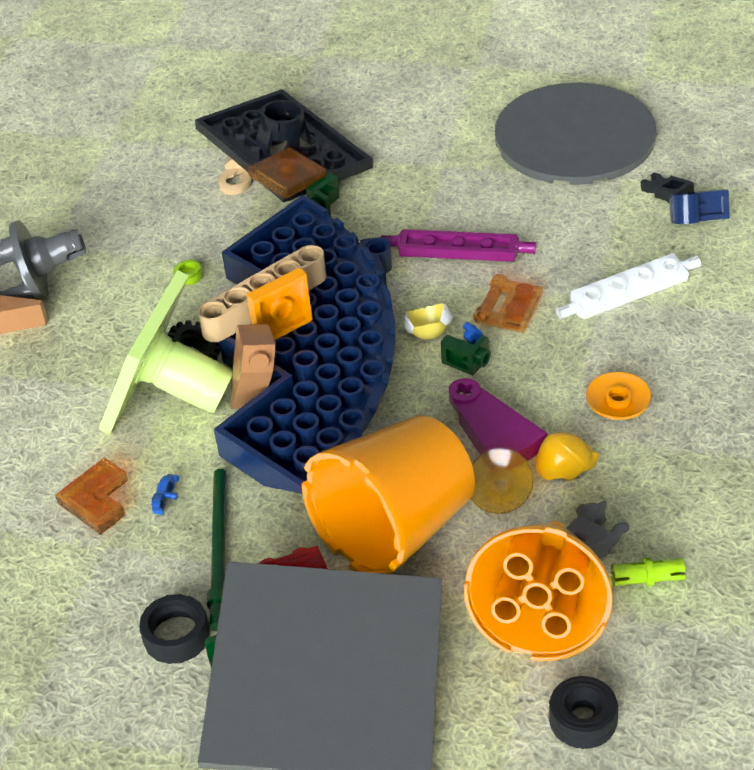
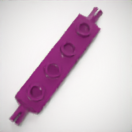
M403 229L398 236L381 235V238H385L390 242L391 247H397L399 256L514 262L518 253L536 254V242L519 241L517 234Z

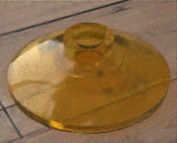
M492 449L484 452L473 461L475 488L471 499L480 509L492 514H506L517 510L528 500L533 489V473L528 462L520 454L509 449ZM505 480L507 481V486L504 489H497L495 487L496 482Z

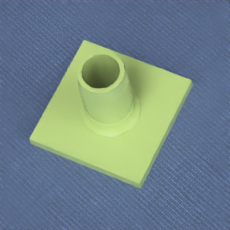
M179 270L176 271L129 351L99 430L109 434L112 432L139 382L154 383L156 387L211 413H214L232 379L233 370L178 341H172V338L165 333L189 275Z

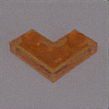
M104 457L55 494L57 503L101 535L125 516L123 506L109 497V495L128 481L127 474Z

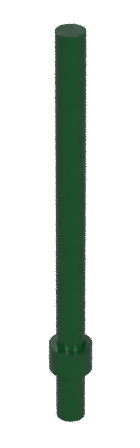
M216 469L213 473L211 589L207 592V607L210 609V629L213 631H217L225 580L227 473L224 469Z

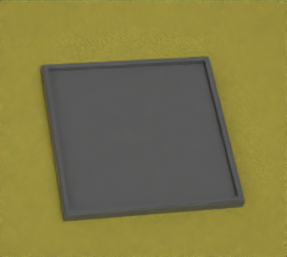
M227 561L198 757V768L216 770H432L442 578Z

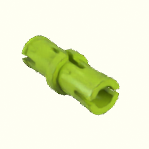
M682 557L652 561L651 558H643L642 562L611 564V571H614L611 572L614 587L645 583V586H653L655 582L682 581L686 578L685 573H682L686 572Z

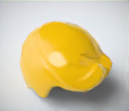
M555 432L548 435L542 442L535 459V468L537 473L546 480L564 478L567 481H572L580 473L588 471L596 465L599 453L593 451L591 446L587 445L579 436L573 433Z

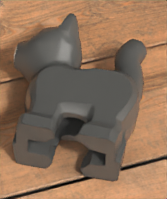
M606 501L580 504L576 509L577 518L572 520L566 528L584 542L599 559L607 556L612 547L621 539V536L629 531V525L626 522L617 523L611 531L601 526L607 521L605 517Z

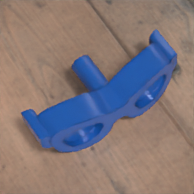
M469 322L463 325L465 329L464 339L474 345L483 335L482 332Z
M167 474V476L162 477L157 491L152 498L153 514L164 515L165 498L177 500L178 493H173L172 491L175 482H178L180 479L179 475Z

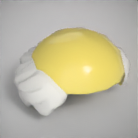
M445 303L427 306L425 309L420 308L419 310L407 311L404 318V329L419 339L432 340L445 332L453 319V315Z

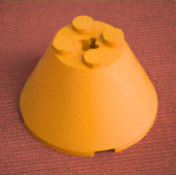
M558 521L516 527L495 535L485 542L473 556L464 583L466 607L479 631L490 642L508 653L510 650L532 653L530 660H559L585 650L604 631L612 609V586L603 563L584 542Z

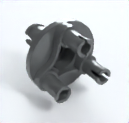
M20 220L11 222L9 224L10 236L1 239L0 266L13 262L23 281L20 285L0 291V295L35 300L47 297L49 292L46 275L52 273L58 264L86 254V246L81 234H78V229H71L69 232H63L48 238L41 236L32 237Z

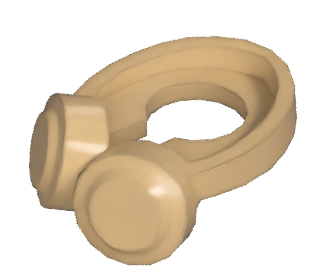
M229 158L225 162V171L219 177V188L227 195L240 194L250 187L254 177L233 161V159ZM241 174L240 183L235 185L227 183L228 179Z

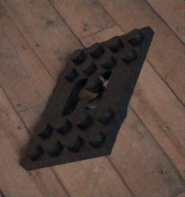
M283 89L195 119V129L282 202L307 194L306 188L330 172L338 177L339 182L373 168V158ZM300 138L303 139L310 146L301 147ZM283 141H287L282 152L283 156L274 157L269 153L271 145L275 146L284 143Z

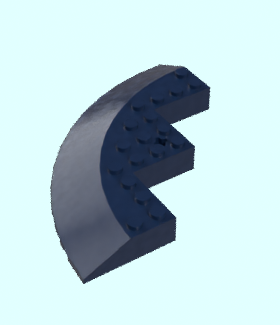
M305 195L300 196L222 251L226 279L236 285L308 245H316L323 249L327 277L321 284L309 290L312 321L274 340L276 344L274 366L269 386L214 428L218 453L221 458L263 486L303 494L302 483L307 480V471L304 467L311 457L363 435L377 412L386 390L395 355V318L391 295L383 280L381 269L378 270L370 251L358 242V237L354 232L350 233L344 228V223L340 219L332 218L326 208ZM236 333L219 342L222 361L231 368H233Z

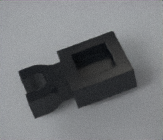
M654 172L651 174V181L646 179L640 181L641 191L654 193V197L665 200L670 203L669 194L694 192V182L675 176L663 178L662 175Z

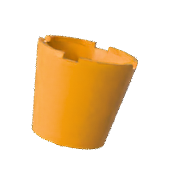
M417 415L314 455L304 467L307 471V480L302 483V493L308 515L318 535L332 554L335 556L340 553L351 562L349 569L352 571L392 574L469 502L474 493L475 475L467 451L457 436L437 419L425 415Z

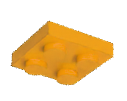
M300 267L247 294L251 324H268L274 340L312 321L307 274Z

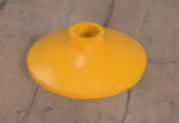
M610 372L598 376L588 385L586 400L589 407L598 415L614 420H625L642 414L648 408L651 401V391L641 378L633 374Z

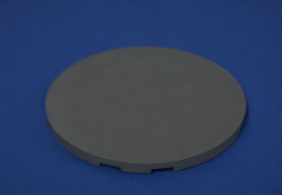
M561 83L529 91L510 102L499 114L495 124L496 147H498L501 157L507 164L531 178L553 183L554 180L569 181L570 185L593 184V180L603 178L612 180L631 172L649 157L653 151L656 138L654 117L641 101L621 90L592 83Z

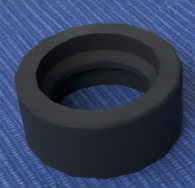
M174 594L161 597L146 607L140 617L139 630L143 645L147 653L159 662L174 664L183 663L195 658L205 649L204 641L210 637L207 614L202 604L191 596ZM173 617L190 618L195 622L193 630L179 639L164 640L154 635L155 629L163 621Z

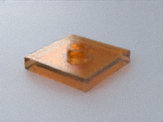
M289 147L248 167V175L286 199L324 177L326 169Z

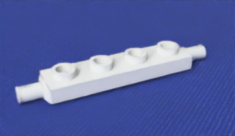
M672 253L570 292V303L556 308L557 317L559 316L561 320L577 314V316L586 319L684 282L688 279L689 270L701 267V260L695 255L682 261Z

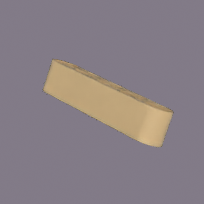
M316 245L304 246L203 303L198 309V315L204 339L209 342H220L235 334L237 325H250L251 318L247 294L299 267L307 274L308 290L325 281L327 276L323 249Z

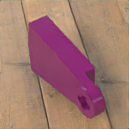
M461 378L450 384L449 401L459 415V424L494 476L518 467L538 454L540 446L548 436V433L481 388L475 380Z

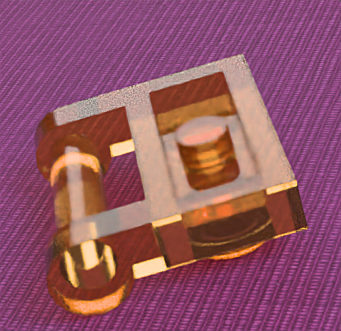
M495 274L490 281V289L482 305L477 307L473 314L474 321L483 325L525 333L543 296V287L511 281L502 274ZM500 294H508L499 313L492 312Z

